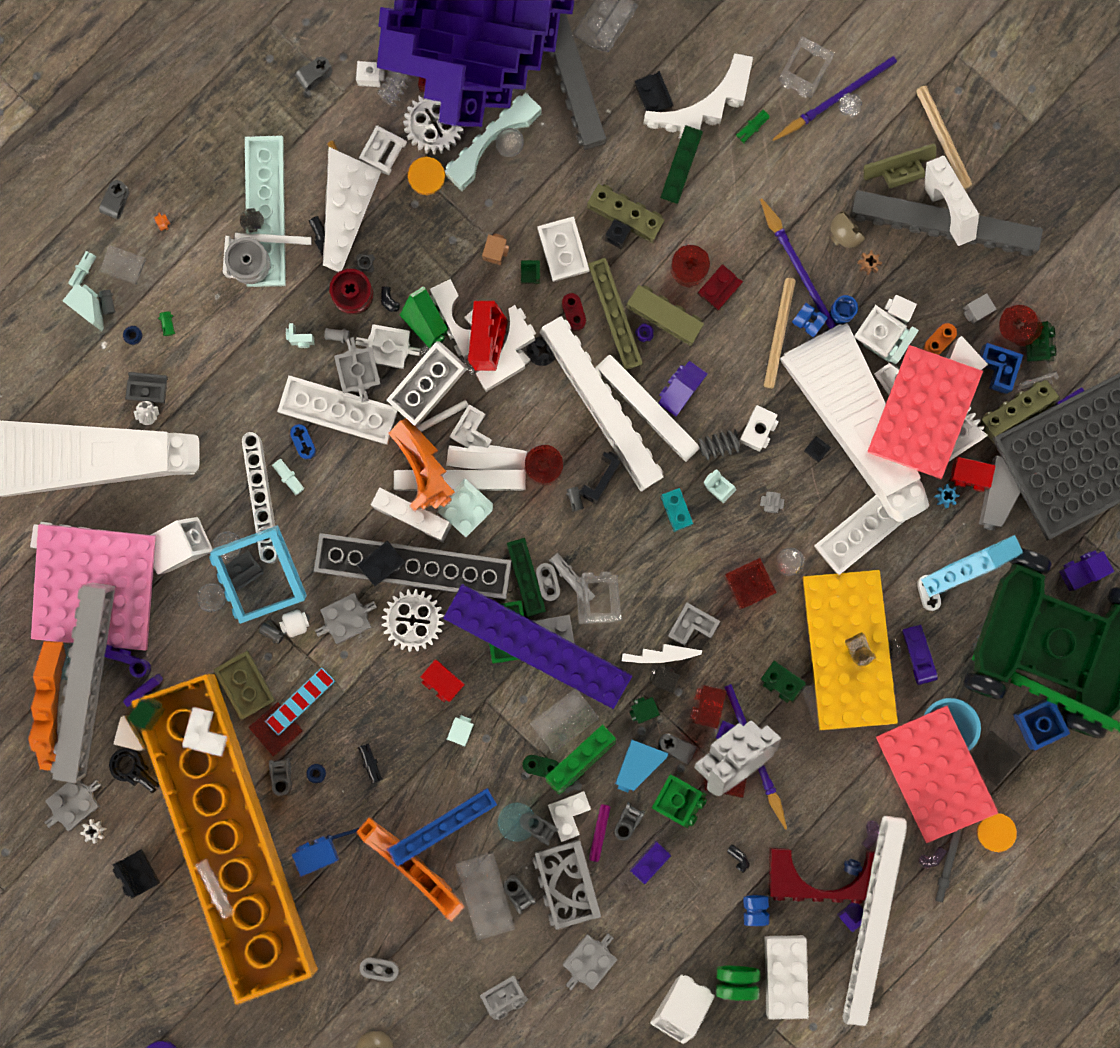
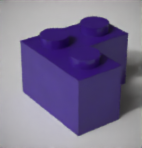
M691 361L685 366L681 365L668 381L671 385L669 387L665 386L659 394L662 398L658 404L677 417L701 385L707 373Z
M1096 550L1081 555V560L1077 562L1072 560L1063 565L1064 569L1059 571L1069 591H1075L1090 582L1098 581L1114 572L1104 551L1096 552Z

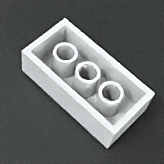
M436 342L388 397L387 401L414 426L419 425L469 367L441 342Z
M803 935L764 936L767 1017L769 1019H808L806 938Z

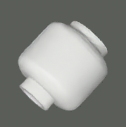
M298 609L283 614V621L279 622L282 632H287L289 637L303 634L307 631V627H309L305 612L302 613Z

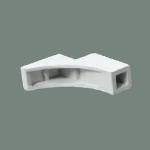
M515 305L508 309L510 329L506 343L501 350L497 370L479 371L476 373L486 392L525 369L524 363H526V360L522 353H517V351L535 341V330L531 324L527 326L524 321L526 318L521 308L517 309Z

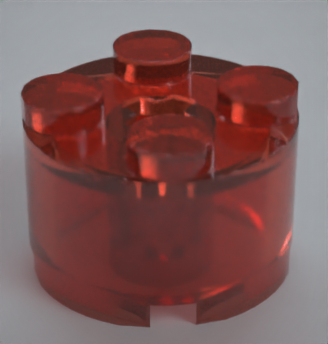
M696 245L680 247L675 252L670 267L675 281L684 287H694L703 282L710 268L708 253ZM689 263L692 264V269H688Z
M1014 305L1004 310L1000 318L999 328L1002 336L1018 346H1026L1040 336L1042 321L1039 315L1030 307ZM1021 322H1023L1024 326H1020L1019 329L1018 324H1021Z
M540 445L531 449L525 459L526 474L531 481L538 485L553 484L560 478L563 472L561 454L550 445ZM544 461H547V465L549 467L541 469V465L539 463H544Z

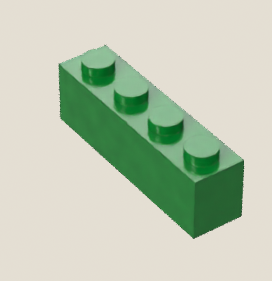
M602 724L545 776L546 782L560 796L616 744V738Z

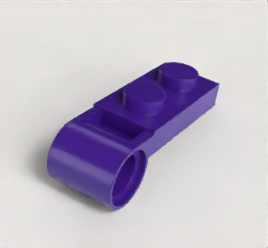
M917 625L902 629L914 668L913 673L917 685L936 681L938 679L937 672L922 626Z
M111 645L106 646L104 657L130 664L129 670L132 676L145 677L150 673V663L131 655L132 651L121 648L120 651L113 650ZM139 663L144 666L142 674L138 673L136 669Z

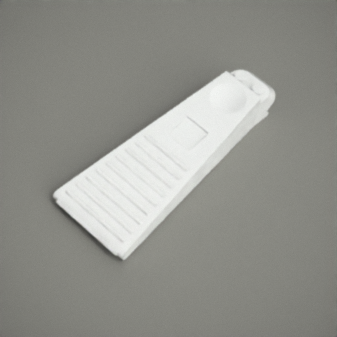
M848 323L839 324L785 353L780 358V361L871 489L878 496L890 519L903 522L926 510L929 507V502L917 470L868 453L886 403Z
M0 421V497L170 475H193L199 468V438L193 434Z

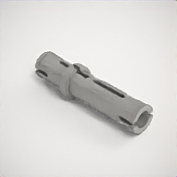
M559 553L549 560L560 573V577H564L586 604L595 597L572 570L573 567L568 565Z

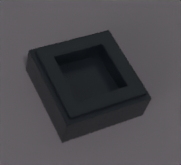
M815 436L804 452L819 463L831 447Z

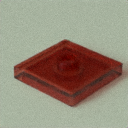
M279 702L248 727L273 757L303 732L296 721L288 726L279 736L266 724L265 721L282 706Z

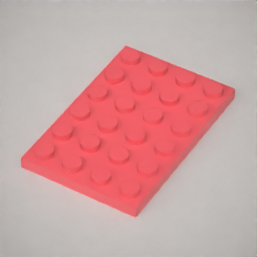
M909 345L872 438L868 453L942 479L983 371Z
M948 705L876 736L926 843L999 813Z

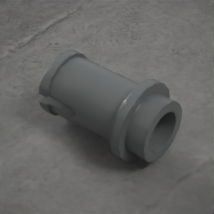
M111 290L100 291L98 298L101 299L103 314L115 313Z
M578 486L567 489L566 496H569L572 512L584 509L579 493L581 490L578 489Z
M266 622L261 625L258 631L260 634L273 640L272 643L279 644L285 635L282 633V630L278 631Z

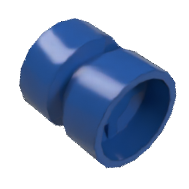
M848 295L838 297L830 308V316L833 321L841 325L849 323L858 311L856 300Z
M806 302L792 323L799 328L804 327L805 332L814 338L828 317L821 312L816 313L815 308Z
M764 895L744 896L743 907L747 910L744 913V925H769V913L766 912V909L769 908V897Z

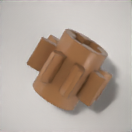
M872 250L868 255L863 252L861 254L863 260L860 259L857 262L861 264L860 272L864 270L869 275L873 270L877 273L878 268L876 266L882 265V262L878 261L880 255H874ZM868 259L873 264L872 266H869Z

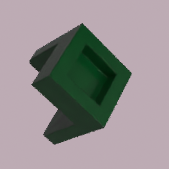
M521 260V284H540V260Z

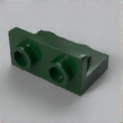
M1048 321L1025 324L1027 362L1054 361V356L1057 355L1056 345H1053V337L1056 335L1055 327Z

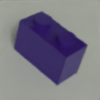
M655 841L634 863L630 871L645 885L671 857V854Z

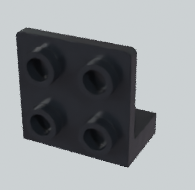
M142 849L113 864L114 875L117 879H121L123 883L122 889L125 895L130 896L131 899L160 884Z

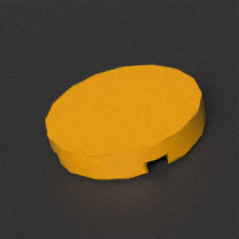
M418 158L409 167L408 181L417 193L423 195L434 194L444 185V168L435 158Z
M998 813L979 822L977 836L979 842L986 849L993 852H1002L1013 846L1017 830L1011 818Z

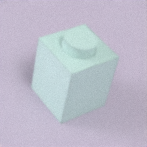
M460 715V718L455 717L447 740L466 746L474 726L473 723H470L471 719Z

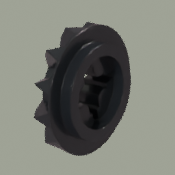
M542 336L535 337V341L527 346V355L535 365L547 366L555 360L552 350ZM544 345H546L545 351L547 352V354L543 353L542 355H540V357H538L540 351L538 347L542 348Z

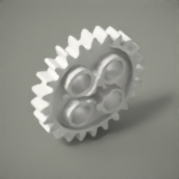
M418 96L419 102L417 103L413 100L412 104L414 107L408 106L407 109L410 113L404 114L405 118L408 119L403 121L404 125L408 126L404 129L405 133H409L407 135L408 140L413 139L412 145L418 144L419 151L424 147L425 153L432 149L433 154H435L436 149H439L442 154L444 147L449 151L450 144L456 146L455 139L461 140V136L458 133H464V129L461 126L452 125L449 130H444L442 126L445 123H440L439 114L433 113L435 108H440L441 102L422 99L421 96ZM426 109L429 110L434 122L437 123L443 137L439 136L434 124H431L430 117L425 112ZM419 117L426 118V121L423 123H418L416 120ZM431 132L435 134V137L427 139L426 135Z
M408 589L405 596L402 592H399V599L393 596L395 602H387L390 609H383L388 613L387 616H382L383 619L387 620L382 626L388 627L384 634H391L388 640L395 639L394 646L400 643L401 650L408 646L409 652H411L413 647L418 652L421 645L424 649H427V642L433 645L431 639H439L436 632H443L438 628L439 625H444L443 622L439 621L444 615L438 614L442 607H435L438 601L431 602L432 595L425 598V591L418 595L417 589H415L414 594H411ZM402 605L409 606L410 611L407 615L400 614L399 609ZM421 607L428 608L429 613L426 617L419 615ZM412 615H415L416 619L429 620L430 623H414V626H411L410 622L397 621L396 618H412ZM400 624H405L408 628L407 632L403 635L397 631ZM419 626H425L427 629V633L422 637L418 636L416 632Z

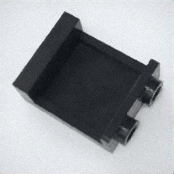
M610 451L608 454L606 452L602 454L601 460L610 464L595 490L584 485L580 491V496L595 505L598 503L620 466L621 461L618 460L619 457Z

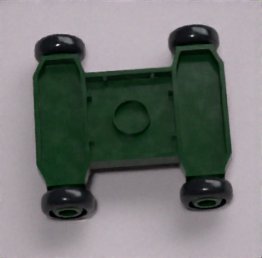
M1021 548L1022 554L1009 561L1012 564L1010 570L999 580L974 650L975 667L973 671L975 673L971 672L965 675L963 686L975 693L1000 700L1004 698L1007 691L1006 686L1001 682L1008 683L1010 677L1019 669L1075 691L1076 701L1112 717L1120 709V587L1110 589L1107 598L1112 605L1104 617L1045 595L1046 576L1044 574H1047L1051 568L1052 563L1050 559L1037 552ZM1078 711L1076 714L1072 712L1066 713L1064 721L1069 729L1098 739L1105 737L1107 729L1101 727L1103 723L1097 720L1094 723L1084 719V714Z

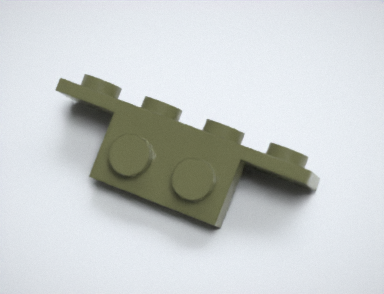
M926 145L912 151L869 163L863 167V177L866 181L883 175L889 189L925 178V171L921 163L936 158V145Z

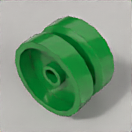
M733 965L717 967L716 977L723 981L716 985L717 997L742 1001L759 999V987L752 984L760 981L759 969Z

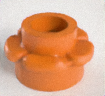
M158 213L154 217L156 224L161 231L164 229L168 230L169 220L165 214L161 215Z

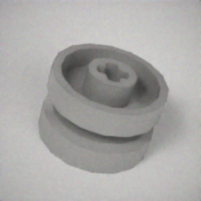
M239 238L234 240L225 252V264L228 271L241 283H258L267 276L270 270L269 255L265 248L255 239Z

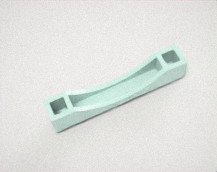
M527 93L517 96L513 101V105L509 109L505 108L500 113V118L496 122L492 121L482 135L479 134L474 138L473 144L469 148L465 147L459 153L460 157L458 159L452 160L447 164L446 176L463 191L475 179L479 159L489 144L498 136L510 130L529 127L542 114V108Z

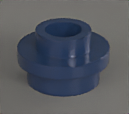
M129 326L123 332V339L130 345H136L142 339V331L136 326ZM131 333H136L134 339L130 338Z
M313 764L307 769L306 775L310 782L320 783L326 777V770L320 764ZM314 770L320 772L319 777L313 775Z
M854 859L844 861V871L855 876L862 872L863 867L860 866L861 863Z

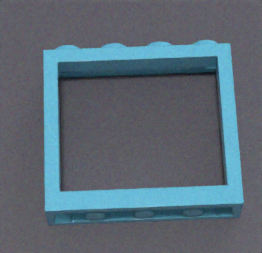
M278 525L214 548L210 553L211 564L216 566L218 571L217 578L220 584L224 585L226 590L224 591L225 597L228 602H231L233 616L235 619H238L240 624L304 601L307 597ZM270 537L294 596L245 614L221 555Z
M1014 535L955 561L922 578L921 581L929 597L1003 565L1022 554V549Z

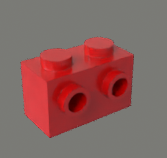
M957 457L953 462L950 482H954V485L965 488L968 485L972 486L975 491L984 492L992 486L996 465Z
M437 659L420 676L423 679L421 683L429 690L431 688L438 692L436 696L444 703L446 700L451 702L465 686L460 679Z

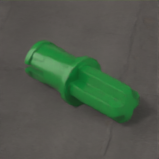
M765 110L760 111L751 121H747L748 124L736 134L737 138H741L740 141L745 143L755 132H759L758 129L770 118L769 114Z

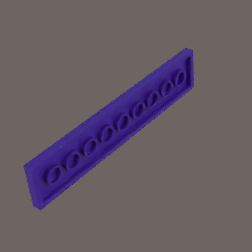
M461 584L443 619L612 709L615 708L632 678V674L464 584Z

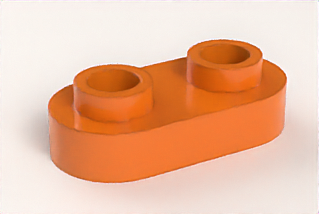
M950 323L941 325L924 343V350L937 355L941 354L956 338L957 330L955 326ZM945 330H949V331H950V335H949V336H947V335L945 334V332H944ZM932 343H936L938 348L933 349Z

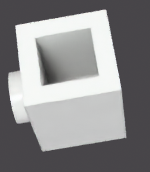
M357 61V84L359 86L380 87L381 81H384L385 70L377 68V62Z
M895 295L893 299L889 298L884 309L887 310L888 314L906 325L917 304Z

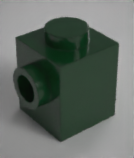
M643 696L634 700V705H631L632 710L629 711L633 722L637 720L638 724L660 715L653 697L645 700Z

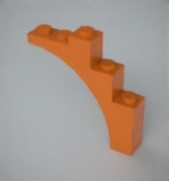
M405 418L399 421L388 434L406 456L416 477L418 486L417 497L410 507L417 511L420 508L424 510L429 505L435 509L440 506H447L452 501L450 497L455 491L443 480L442 476L447 471L434 457L438 450L408 419Z
M43 642L33 675L36 687L31 705L34 722L28 739L31 750L36 752L41 770H51L52 763L56 759L54 747L56 742H58V698L62 670L66 658L63 642Z
M370 817L356 832L367 845L388 860L418 887L448 920L452 922L465 907L444 879L431 871L419 857L414 856L403 864L396 866L387 849L400 840Z

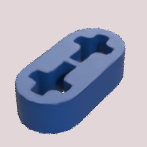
M300 424L293 426L290 434L298 454L303 459H312L316 454V448L307 428ZM297 429L304 431L302 434L304 440L301 441L298 436L294 435L297 433ZM304 443H306L308 448H312L308 456L305 453L302 454Z

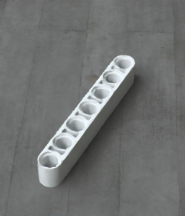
M610 354L595 367L600 371L601 376L685 462L700 449L698 444Z
M248 432L242 438V446L256 533L274 527L275 522L262 440L257 434ZM255 437L256 444L248 446V440ZM254 456H259V463L257 465H251V458ZM256 475H262V481L259 484H254L253 479ZM260 493L265 494V500L262 503H258L256 500L257 495ZM267 512L268 519L261 522L259 519L260 514ZM271 539L259 541L258 549L262 561L269 564L276 563L279 558ZM268 550H273L274 557L267 560L265 553Z
M413 470L394 471V491H417L418 486ZM446 470L447 472L442 476L443 480L453 490L464 479L469 481L479 491L526 490L525 470Z

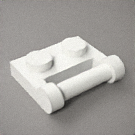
M376 125L359 160L381 170L386 175H390L394 161L401 148H404L407 142ZM390 142L396 143L385 164L380 163Z

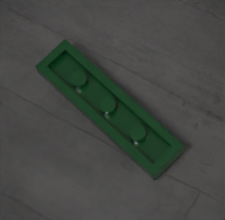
M685 125L660 198L678 204L703 131Z
M525 538L508 542L507 547L527 616L530 617L546 612Z

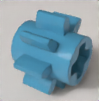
M946 484L944 490L941 487L937 488L939 494L934 496V498H938L939 502L937 505L945 504V508H949V503L952 505L957 504L954 500L960 495L955 493L956 487L951 489ZM948 492L950 494L948 496L949 499L945 500V493Z

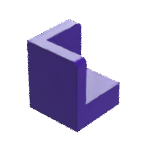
M850 903L837 915L849 930L853 932L861 925L864 910L858 903Z

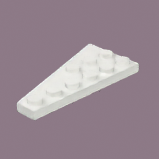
M330 147L328 149L323 266L339 272L344 267L381 170Z

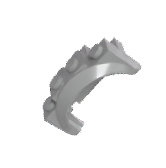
M752 720L744 726L738 723L711 745L710 753L695 764V768L708 780L707 789L714 795L721 796L767 762L778 750L781 738L768 725L760 729Z

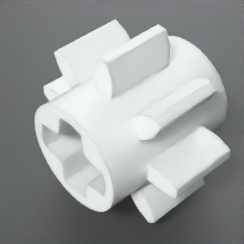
M143 401L136 406L134 415L136 420L139 419V423L150 425L157 420L159 411L158 407H154V403Z
M90 819V825H82L85 829L80 835H85V842L92 839L93 844L98 842L97 838H105L102 833L106 828L101 826L102 821L95 823L94 819ZM96 829L97 833H90V830Z

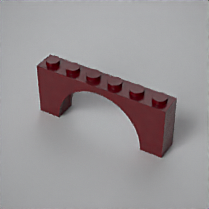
M769 848L768 895L777 901H785V897L793 898V901H804L805 898H812L813 902H824V899H832V902L843 903L844 899L851 900V903H863L867 896L875 851H866L863 870L851 883L835 890H821L806 884L798 875L793 865L791 849Z

